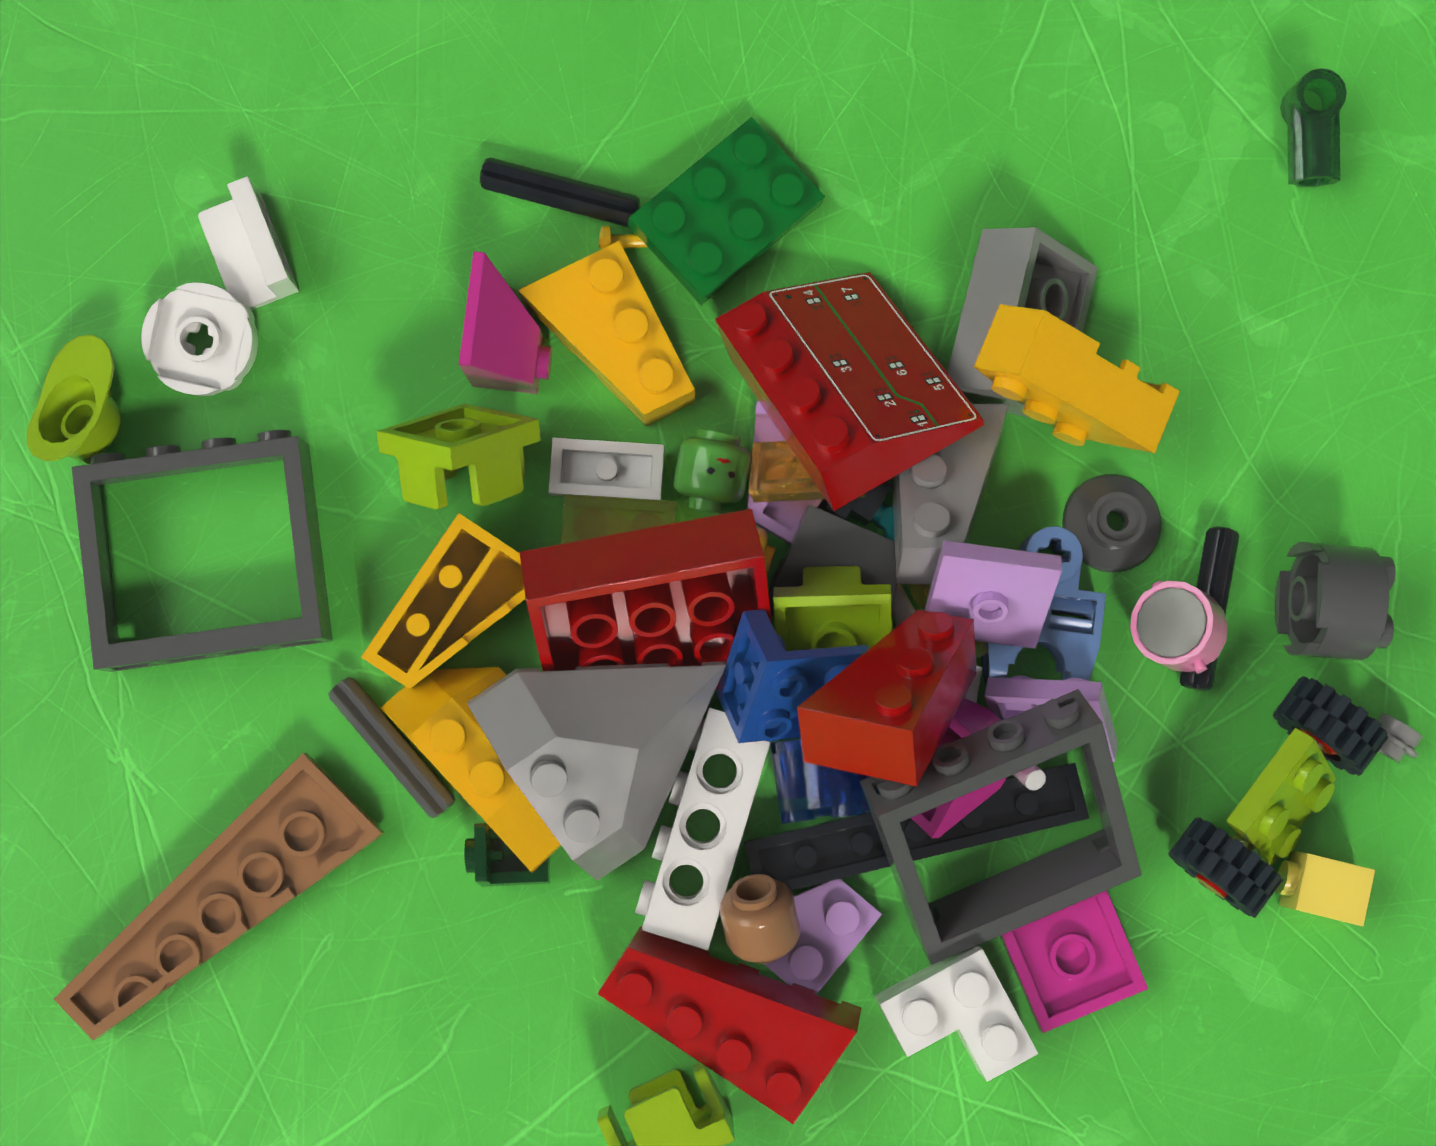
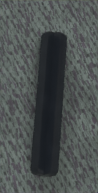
M491 157L485 159L480 172L481 187L485 190L629 227V217L640 209V199L635 195Z
M1215 526L1209 528L1206 532L1196 588L1213 597L1226 615L1239 533L1230 528ZM1218 657L1213 662L1207 664V670L1197 674L1196 671L1181 672V686L1198 691L1210 690L1213 687Z

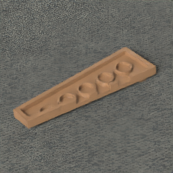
M302 753L93 959L54 1000L92 1040L100 1038L376 841L385 832L308 753Z

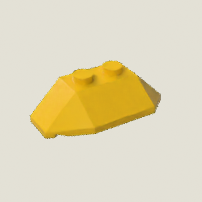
M500 667L436 669L411 689L404 686L381 707L382 711L484 822L488 824L530 872L535 871L561 844L508 774L467 703L476 695L505 677L506 674Z

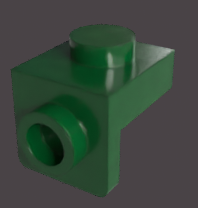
M487 823L474 824V838H466L464 856L466 872L475 873L476 883L482 887L550 884V857L531 873Z

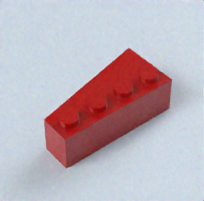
M641 926L597 993L793 1125L856 1035L862 1008L845 1001L839 1004L814 994L815 990L796 983L790 986L760 975V970L739 963L736 966L711 957L709 951L643 931Z

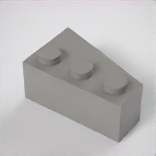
M972 404L983 418L984 426L892 478L897 584H932L943 540L968 543L992 463L998 450L1009 404Z

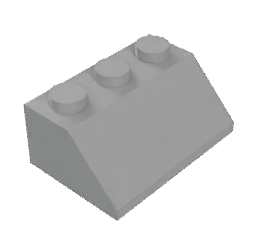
M1036 227L982 229L964 306L960 314V323L952 356L947 368V373L970 402L974 404H1009L1007 413L1027 418L1030 417L1022 412L1024 405L1021 402L1008 399L994 392L991 389L993 381L974 368L1000 304L1046 310L1083 333L1098 270L1097 266Z

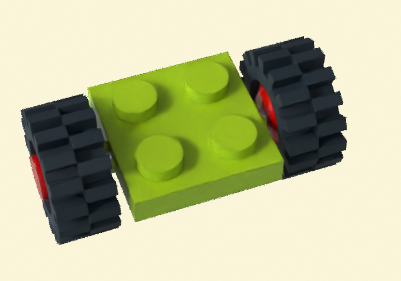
M1302 676L1273 713V717L1278 721L1279 726L1288 730L1289 737L1226 820L1236 835L1230 837L1227 832L1221 828L1217 829L1211 822L1195 817L1168 853L1169 857L1178 866L1185 869L1184 871L1187 874L1196 878L1201 885L1215 893L1216 896L1226 900L1231 906L1237 910L1240 909L1244 914L1256 918L1283 881L1281 875L1274 871L1273 864L1279 857L1285 858L1294 850L1301 837V826L1313 811L1315 813L1320 812L1328 804L1334 793L1336 777L1327 760L1340 770L1344 769L1349 774L1360 776L1387 741V731L1380 727L1381 724L1375 718L1367 716L1368 712L1365 709L1352 704V700L1344 694L1340 696L1334 688L1326 684L1323 686L1316 679L1311 678L1309 680L1307 677Z

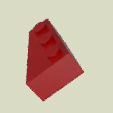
M917 610L797 707L804 762L917 787L977 674L974 619L952 616L943 612Z

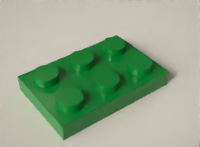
M751 117L629 217L628 226L699 304L703 305L822 204L825 196Z

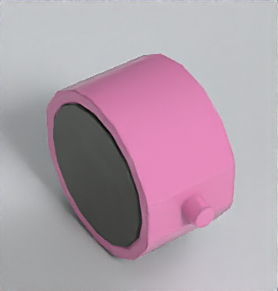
M1157 581L1152 584L1151 589L1144 592L1138 599L1132 611L1130 630L1134 644L1145 657L1173 671H1196L1198 674L1207 670L1206 665L1213 662L1222 651L1227 640L1228 623L1221 606L1213 597L1200 589L1182 581Z

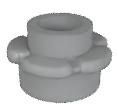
M1382 713L1377 721L1381 724L1380 727L1387 731L1388 739L1378 752L1398 763L1404 755L1416 758L1419 754L1415 749L1423 736L1396 718Z

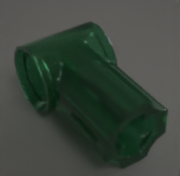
M1324 68L1311 70L1288 89L1282 98L1280 109L1282 117L1287 123L1288 184L1296 185L1297 187H1319L1335 184L1340 181V109L1345 103L1347 91L1344 81L1332 70ZM1304 90L1313 91L1319 96L1322 102V111L1314 110L1307 105L1304 99Z

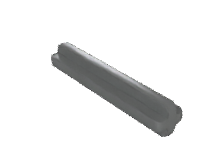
M347 677L332 688L328 694L329 699L426 814L431 818H436L448 810L455 802L454 795L354 678Z

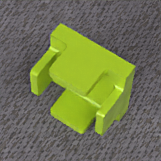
M465 403L377 430L379 453L394 456L398 461L404 501L435 510L448 505L445 480L456 476L457 469L465 466L469 467L472 501L474 504L486 506L521 493L524 488L523 479L526 477L523 447L541 441L539 419Z
M859 566L806 567L803 569L802 586L774 587L775 632L782 636L785 651L868 645L871 648L892 631L891 585L862 584Z
M698 1062L694 1064V1076L707 1102L706 1105L699 1107L695 1104L681 1071L675 1068L629 1091L628 1097L632 1106L625 1110L624 1118L633 1135V1140L627 1142L611 1105L599 1110L597 1122L608 1146H724L735 1140L733 1116L724 1097H721L709 1068Z

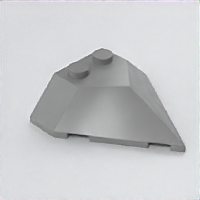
M724 661L702 662V666L670 667L668 663L575 667V670L539 671V668L515 669L467 703L506 771L570 858L598 881L645 849L723 674L726 663Z

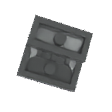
M812 505L806 506L786 556L780 560L768 589L771 616H774V587L802 586L803 569L806 567L859 566L862 584H890L892 598L898 585L896 580L895 541Z

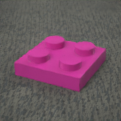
M1107 890L1000 936L1038 1029L1042 1033L1148 989Z

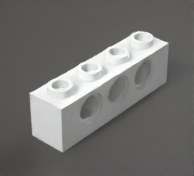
M709 708L706 719L703 718L689 748V750L695 751L690 772L679 771L668 802L679 806L673 828L661 825L652 858L662 861L656 883L644 881L635 910L636 914L646 916L642 926L643 931L708 950L720 912V903L728 886L770 746L768 741L738 743L725 712ZM724 754L735 763L736 776L728 786L721 788L713 787L705 780L703 765L710 756ZM699 809L712 811L720 821L718 834L706 842L693 839L686 828V822L690 814ZM692 865L701 872L703 885L696 894L682 896L671 887L670 875L678 866Z

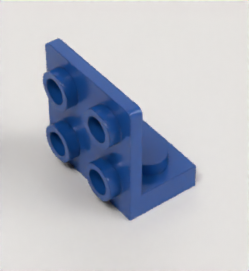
M765 610L743 611L726 667L716 692L738 743L771 742L779 739L801 737L797 707L869 650V646L859 645L785 651L784 640L779 633L775 632Z

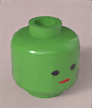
M697 429L696 437H689L681 442L673 486L678 493L690 496L689 508L721 513L723 503L734 504L743 499L751 454L745 447L739 446L741 437Z

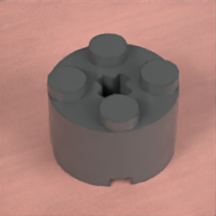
M1311 542L1295 544L1286 556L1296 557L1291 571H1280L1275 593V622L1279 634H1288L1292 644L1283 646L1286 652L1296 656L1364 660L1376 648H1387L1392 641L1394 633L1393 620L1388 614L1389 590L1394 584L1396 575L1395 564L1392 558L1380 556L1376 550L1370 547Z

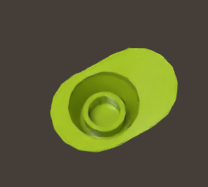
M94 335L78 336L65 344L55 356L47 373L38 405L27 429V446L33 456L43 461H59L68 456L81 463L91 464L90 457L104 451L116 437L121 424V412L110 392L114 361L112 351L105 340Z

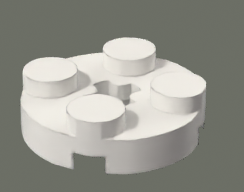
M186 283L176 287L178 290L170 292L164 299L159 298L149 309L141 334L143 352L146 359L151 361L153 369L159 375V379L176 391L197 396H211L237 388L242 383L244 376L250 371L257 355L258 332L253 312L229 291L206 283ZM201 324H206L208 326V335L213 337V344L211 348H205L203 355L197 356L195 355V345L187 343V336L189 332H199Z

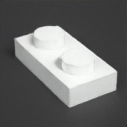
M552 438L548 493L550 496L661 503L665 447L661 444Z

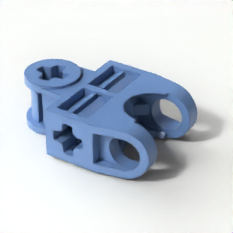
M1046 527L1028 536L1019 547L1020 551L1037 553L1047 548L1049 544H1052V553L1061 555L1062 573L1037 644L1045 647L1053 655L1056 662V672L1062 673L1061 680L1082 678L1089 681L1100 648L1106 593L1078 590L1083 559L1079 540L1072 532L1065 528ZM1051 612L1083 616L1085 619L1051 615ZM980 641L985 685H987L988 677L1006 678L1009 664H1015L1018 653L1024 647Z

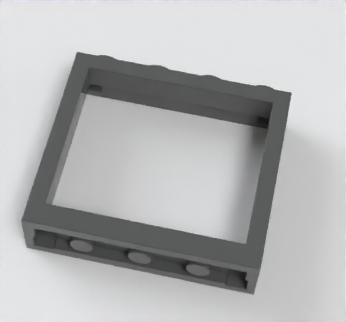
M272 430L257 434V442L236 444L235 438H213L202 441V449L181 452L180 446L177 445L155 446L146 449V457L125 459V455L122 453H104L91 456V464L72 467L94 670L115 672L333 641L310 448L305 441L298 436L292 437L289 430ZM283 460L302 618L119 643L102 485Z
M1078 689L1056 699L1052 698L1044 704L1008 719L997 721L991 726L961 739L939 746L917 787L875 777H868L860 781L911 926L931 965L1142 875L1103 722ZM1081 746L1103 829L928 903L900 822Z

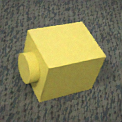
M1292 851L1289 855V860H1284L1281 863L1278 873L1283 881L1276 889V892L1281 894L1279 906L1364 927L1375 875L1374 869L1297 851Z

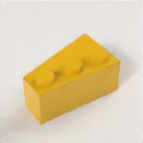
M620 241L518 290L524 306L536 318L538 317L560 339L561 343L572 354L574 353L645 426L695 403V389Z
M999 305L974 365L975 369L993 381L991 389L994 392L1008 399L1021 402L1024 405L1022 412L1025 415L1039 422L1050 424L1054 427L1052 434L1056 438L1076 446H1084L1085 441L1090 440L1155 453L1180 393L1178 389L1168 383L1158 385L1139 380L1137 376L1141 367L1128 359L1122 360L1119 367L1100 357L1096 354L1100 346L1099 342L1046 310L1011 305Z
M458 513L361 658L411 689L526 599L520 553Z

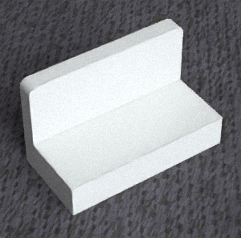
M248 176L227 184L232 200L204 210L198 215L226 290L235 295L250 310L299 292L261 192Z

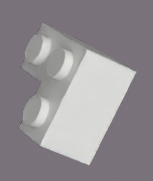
M978 945L930 965L874 995L907 1057L957 1031L977 1071L988 1082L1038 1054L987 956Z

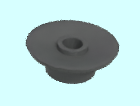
M1104 474L1086 480L1073 491L1064 508L1062 525L1063 528L1072 532L1079 540L1083 552L1082 562L1103 572H1122L1140 565L1152 554L1161 533V515L1155 499L1142 484L1123 475ZM1109 512L1117 513L1122 518L1123 526L1120 531H1115L1108 526L1107 515Z

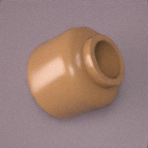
M748 875L734 883L721 900L720 916L726 942L735 956L748 962L771 963L785 956L795 947L800 937V924L794 895L786 884L767 875Z

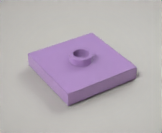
M943 540L924 611L943 612L952 616L974 619L975 641L1036 648L1062 573L1061 556Z

